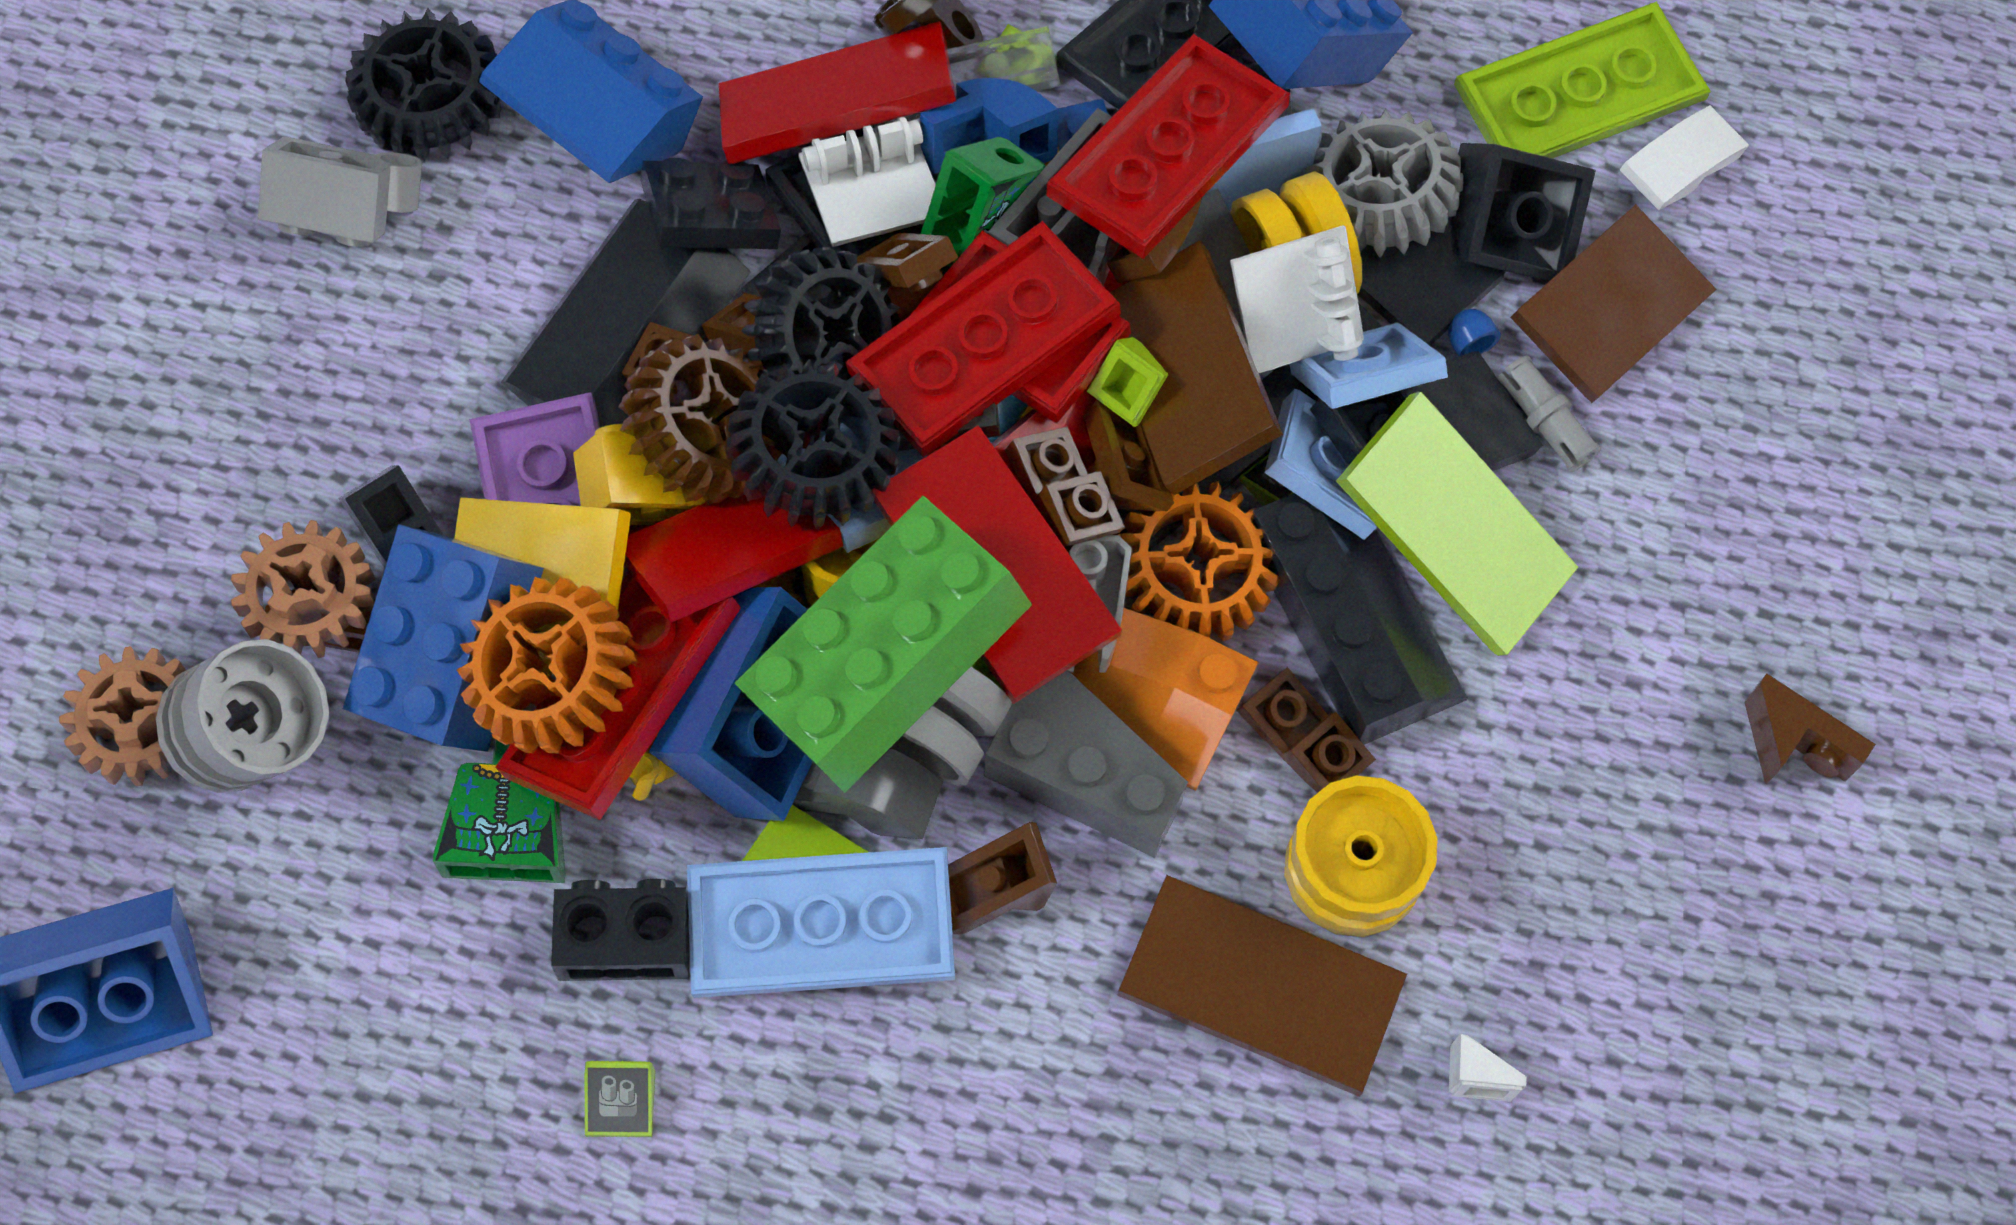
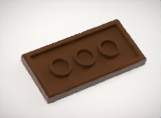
M1200 240L1175 254L1160 274L1131 280L1110 292L1120 303L1121 315L1119 316L1130 323L1131 334L1128 338L1134 337L1141 342L1169 374L1141 420V424L1163 484L1173 495L1178 494L1283 435L1210 253Z
M1166 875L1117 996L1360 1097L1366 1086L1407 973Z

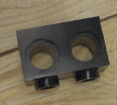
M645 879L638 881L636 888H611L610 883L605 881L579 880L571 884V889H554L551 967L558 981L689 979L690 943L688 893L686 887H676L675 882L666 879ZM663 916L672 921L669 933L659 940L650 941L638 935L641 924L650 917ZM598 917L606 921L604 932L595 940L584 942L573 937L575 927L585 918Z

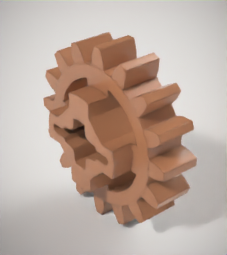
M310 520L306 526L305 533L297 534L290 522L283 523L282 527L283 538L274 541L263 532L258 536L263 550L258 555L248 551L242 552L240 557L249 571L248 573L232 574L231 582L236 590L242 594L231 599V603L238 616L244 617L241 625L250 638L260 635L259 640L268 639L280 644L283 643L286 646L292 647L299 654L302 653L303 646H311L318 658L325 657L326 641L333 638L337 644L345 647L349 644L344 632L348 625L362 629L367 625L359 607L374 605L376 598L371 588L366 585L375 581V576L369 563H362L366 557L357 541L346 545L347 539L342 529L334 527L323 537V532L317 521ZM339 566L344 571L345 576L343 594L338 592L334 585L339 578L336 572ZM265 586L270 588L273 593L267 602L271 608L268 614L265 612L263 605ZM313 586H315L317 592L312 590ZM290 588L296 590L294 594L292 593Z
M131 646L124 648L122 661L118 663H113L105 653L99 655V665L102 670L94 675L87 670L80 669L77 675L85 686L81 692L70 690L65 691L63 695L70 706L75 709L74 712H68L59 716V723L67 732L72 733L64 740L66 747L74 756L81 755L78 762L86 771L93 774L101 769V775L108 783L116 785L124 772L127 773L128 778L135 786L143 785L145 771L153 769L162 779L169 777L166 765L168 760L159 746L156 716L163 692H151L148 687V681L159 683L168 688L176 676L186 671V669L176 658L165 664V658L155 648L149 650L144 660H140ZM141 707L143 709L134 712V709ZM132 719V722L126 724L123 722ZM95 736H102L104 739L114 738L119 746V752L101 746Z

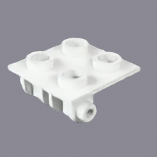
M900 117L896 122L878 126V133H874L871 125L864 126L863 136L858 138L853 129L846 131L847 141H845L843 135L821 141L819 138L812 140V146L802 148V152L798 153L832 247L924 223L936 185L919 145L923 143V135L917 119L907 122L905 117Z
M1344 225L1230 260L1244 338L1258 374L1328 351H1333L1334 359L1339 361L1350 360L1358 356L1357 347L1363 343L1364 336L1347 232Z

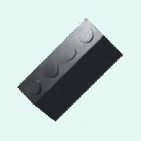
M1295 493L1253 510L1254 519L1252 523L1256 529H1261L1263 533L1262 547L1269 548L1272 552V560L1268 569L1278 575L1279 582L1274 593L1338 715L1363 745L1467 700L1468 697L1376 529L1364 540Z

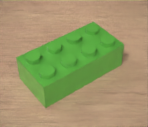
M922 496L734 684L816 766L846 793L1032 606V603L1009 570L926 497Z

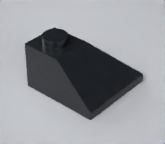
M1461 143L1458 155L1461 162L1460 173L1463 174V190L1459 195V207L1456 210V216L1451 217L1462 261L1550 281L1576 257L1596 170L1497 144Z

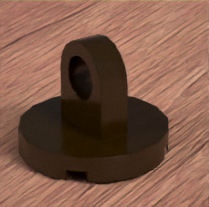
M887 0L873 16L874 24L885 37L899 32L914 20L920 26L940 21L946 38L949 58L957 62L964 61L982 48V32L971 13L960 0Z

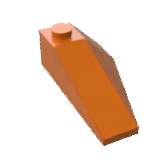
M1123 608L1120 625L1122 628L1121 637L1117 638L1115 650L1106 672H1099L1097 651L1076 664L1074 672L1070 673L1188 782L1187 787L1196 791L1259 662L1202 634Z

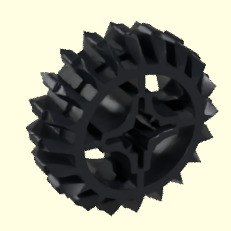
M427 8L422 19L413 20L404 11L401 19L402 23L396 26H392L382 19L380 36L364 33V40L362 42L364 50L351 51L352 58L350 62L353 69L346 71L345 79L349 95L347 96V101L351 112L356 115L359 128L364 131L365 135L371 134L374 143L380 149L392 145L394 153L407 154L414 147L417 157L425 163L430 153V148L438 147L440 153L449 159L451 143L458 141L461 146L468 150L471 149L473 143L471 131L488 136L490 129L488 119L500 118L502 110L501 99L479 83L482 72L494 60L497 53H495L493 42L488 36L479 35L478 28L474 26L472 20L459 25L458 18L450 11L438 21L435 14ZM451 59L459 62L471 72L469 80L459 78L457 71L449 69ZM383 87L394 90L395 96L401 97L403 103L400 109L390 105L381 98Z
M830 247L814 248L812 252L809 250H799L792 252V255H788V260L776 261L773 265H770L771 277L760 278L759 281L753 283L762 299L750 300L749 303L744 305L755 316L754 324L746 325L741 332L749 337H754L755 347L751 348L744 357L750 359V361H761L762 366L758 378L763 374L776 381L777 372L783 364L795 375L802 374L803 365L810 359L815 367V372H817L820 366L828 365L831 361H837L843 366L839 370V378L847 381L852 376L848 372L846 361L894 328L891 325L890 316H893L901 307L894 303H885L884 297L891 284L884 281H873L876 266L869 265L868 263L857 264V254H852L848 251L836 252L835 249ZM817 282L832 289L827 298H821L818 301L810 302L803 296Z
M810 359L803 365L802 374L795 375L785 364L778 370L776 381L761 374L755 383V391L744 390V393L739 398L738 411H734L729 419L728 431L731 433V436L727 438L726 444L728 459L734 460L732 462L731 474L734 481L745 482L744 495L747 498V502L765 497L763 511L766 513L767 518L775 514L779 509L788 511L787 521L791 528L800 521L801 515L811 516V521L817 531L824 526L826 515L831 514L842 526L850 520L851 508L865 515L871 509L874 499L871 490L876 488L882 492L886 491L890 483L889 478L896 473L899 462L895 452L899 449L900 435L898 430L892 429L895 420L893 408H880L882 396L880 395L879 388L861 392L863 380L860 377V373L855 374L847 381L840 379L836 363L827 370L826 374L816 373ZM841 423L845 424L855 434L861 444L863 453L852 448L853 441L840 431ZM763 435L775 442L774 448L786 456L785 467L777 463L767 451L762 439Z

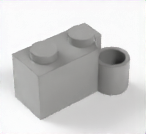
M283 136L262 150L258 219L278 223V228L281 231L290 234L305 235L317 231L336 235L335 240L344 245L368 246L385 234L387 211L406 213L418 210L423 162L415 156L403 153L386 152L374 155Z

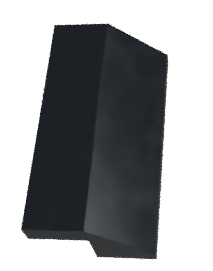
M636 199L532 338L501 383L527 406L591 392L595 400L600 428L613 424H623V421L629 415L618 407L622 402V397L628 393L624 386L627 379L622 374V371L649 322L693 336L699 334L703 340L706 334L702 324L729 304L751 271L727 248L659 247L647 202L642 199Z

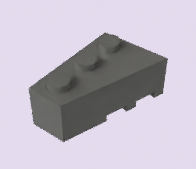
M1097 108L988 231V234L1008 246L1043 221L1104 286L1110 271L1106 263L1116 254L1119 243L1047 197L1046 192L1047 182L1110 120L1111 116Z
M1068 670L1015 704H1011L1007 715L985 754L984 777L1153 858L1156 857L1182 804L1188 784L1175 769Z

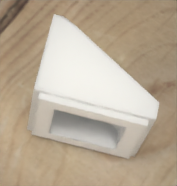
M1459 1034L1451 1044L1449 1093H1452V1096L1511 1102L1526 1087V1076L1468 1035Z

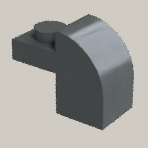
M889 748L846 793L812 762L792 805L803 811L846 814L871 833L880 836L923 839L943 780L912 758Z

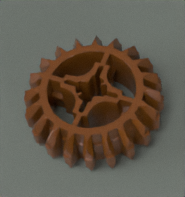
M699 334L686 337L682 342L678 338L666 341L656 351H650L639 361L640 365L628 376L627 382L624 384L628 393L622 397V402L618 407L628 414L629 417L623 421L620 431L636 438V442L632 444L628 455L643 454L648 461L643 476L655 475L656 473L661 474L664 477L663 493L675 491L681 486L685 502L697 501L703 497L706 503L711 505L713 503H720L728 496L737 499L744 495L745 482L734 481L731 474L732 462L734 460L728 459L726 454L727 438L731 436V433L728 431L729 419L734 411H738L739 398L744 393V390L755 391V383L759 379L758 374L762 364L750 367L743 363V348L726 353L721 337L709 340L707 343H704ZM672 381L676 382V387L678 393L673 397L675 403L674 407H670L669 394ZM763 435L762 439L767 451L777 462L782 453L774 448L775 442Z

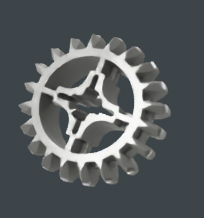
M1386 108L1381 117L1376 119H1369L1361 112L1358 123L1354 125L1340 120L1336 134L1322 133L1314 163L1305 168V174L1316 171L1324 175L1338 192L1354 228L1359 251L1361 252L1367 244L1372 245L1380 258L1386 247L1396 246L1405 254L1410 241L1414 240L1426 246L1431 237L1430 231L1444 233L1445 226L1448 224V217L1456 216V210L1459 207V195L1463 190L1460 156L1457 154V148H1451V141L1448 139L1447 132L1435 133V128L1430 119L1415 125L1410 111L1405 113L1400 119L1392 118ZM1348 175V180L1340 184L1343 181V179ZM1427 180L1426 183L1417 191V185Z

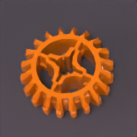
M1219 481L1211 484L1207 495L1200 494L1199 486L1196 483L1183 490L1182 496L1179 493L1176 495L1172 494L1174 504L1168 511L1140 510L1141 514L1130 512L1126 516L1123 525L1127 533L1118 534L1132 548L1125 597L1138 596L1130 609L1143 615L1149 611L1154 615L1153 618L1184 629H1192L1193 632L1210 638L1211 627H1213L1216 635L1224 642L1231 639L1234 633V624L1247 630L1255 621L1253 611L1265 612L1271 602L1266 592L1274 591L1279 579L1277 574L1268 569L1272 560V552L1269 548L1262 547L1263 533L1261 529H1256L1252 523L1254 519L1252 512L1254 509L1246 513L1239 509L1244 499L1242 491L1236 492L1231 496L1230 501L1219 498L1222 491ZM1182 520L1184 531L1179 543L1164 545L1162 551L1148 552L1150 539L1160 529L1173 522ZM1209 526L1220 531L1232 543L1216 539L1210 532ZM1192 546L1194 555L1202 558L1200 563L1207 562L1201 578L1200 570L1191 567L1194 561L1189 564L1186 563ZM1231 573H1244L1243 585L1236 593L1224 600L1210 603L1209 595L1213 589L1214 581L1228 579ZM1160 582H1170L1178 586L1183 592L1185 600L1170 593Z
M534 577L530 592L520 585L510 584V602L505 605L499 600L488 599L490 611L493 615L487 622L471 620L473 626L480 634L476 641L460 644L466 654L473 655L471 662L456 669L463 680L471 683L460 695L467 705L476 709L472 715L476 723L486 730L491 729L492 737L504 745L515 743V747L526 753H534L538 746H540L541 749L548 753L559 754L563 739L574 747L583 746V729L587 726L596 732H606L604 721L600 717L606 708L613 712L623 711L621 702L614 697L616 689L634 687L631 677L620 670L637 661L634 657V652L624 645L632 636L629 628L621 621H617L620 615L616 607L607 600L602 601L600 594L593 588L583 585L578 588L570 579L561 577L558 578L554 585L545 578ZM568 621L563 627L556 624L545 633H533V631L546 624ZM538 650L551 660L548 668L555 675L556 681L542 670L545 662L538 655ZM586 663L583 674L580 678L582 667ZM558 696L562 699L544 709L523 711L530 703L537 706L548 697Z

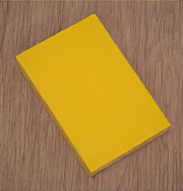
M460 497L454 539L542 567L544 570L541 578H545L553 585L561 577L570 579L578 588L582 585L589 586L600 594L602 601L607 600L618 610L631 512L612 508ZM568 621L546 624L533 632H547L556 624L563 627Z

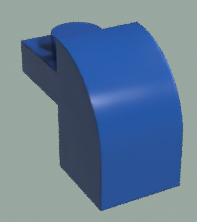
M977 78L956 83V101L954 103L920 113V127L923 135L921 150L929 170L934 174L940 172L947 151L996 137L1008 139L1033 158L1046 163L1051 161L1058 153L1059 109L1033 88L1016 81L1001 78Z

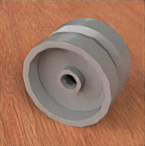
M970 667L890 748L912 758L943 781L967 786L984 754L974 736H995L1012 702L1006 693L995 683Z

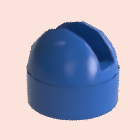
M1466 309L1454 316L1448 329V338L1456 354L1461 356L1477 350L1480 354L1489 351L1498 343L1501 333L1486 313L1477 309Z

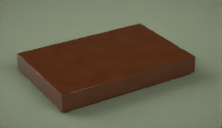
M1635 204L1524 303L1510 318L1584 397L1593 403L1717 289Z

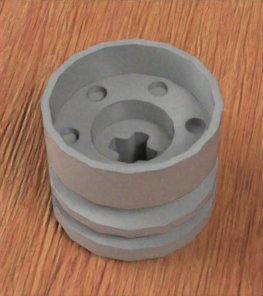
M268 639L241 641L178 674L162 694L156 716L159 746L172 769L192 785L216 793L243 791L266 779L283 774L311 757L324 739L329 718L326 688L313 665L292 647ZM232 717L234 724L228 729L225 723Z

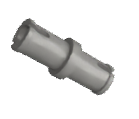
M1528 355L1520 357L1505 368L1510 374H1507L1505 371L1499 374L1497 379L1501 385L1506 387L1527 414L1528 419L1526 422L1534 433L1541 432L1566 464L1569 472H1574L1593 459L1590 454L1592 456L1598 455L1601 447L1593 441L1571 413L1572 403L1565 394H1556L1534 366L1532 359Z

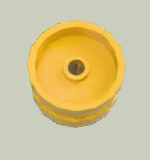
M1314 171L1288 180L1281 184L1279 196L1266 188L1240 197L1232 202L1230 214L1251 254L1344 225L1347 232L1356 293H1359L1362 284V261L1357 237L1349 214L1338 192L1324 175Z
M1356 775L1329 783L1309 799L1286 847L1284 877L1292 900L1311 922L1337 935L1366 937L1391 929L1410 913L1436 867L1438 838L1428 811L1410 791L1384 778ZM1364 855L1368 860H1361L1359 857Z

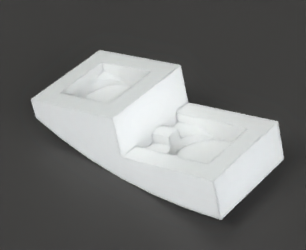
M1709 105L1684 119L1642 148L1623 164L1620 171L1658 210H1661L1693 192L1704 177L1730 165L1740 158L1749 144Z

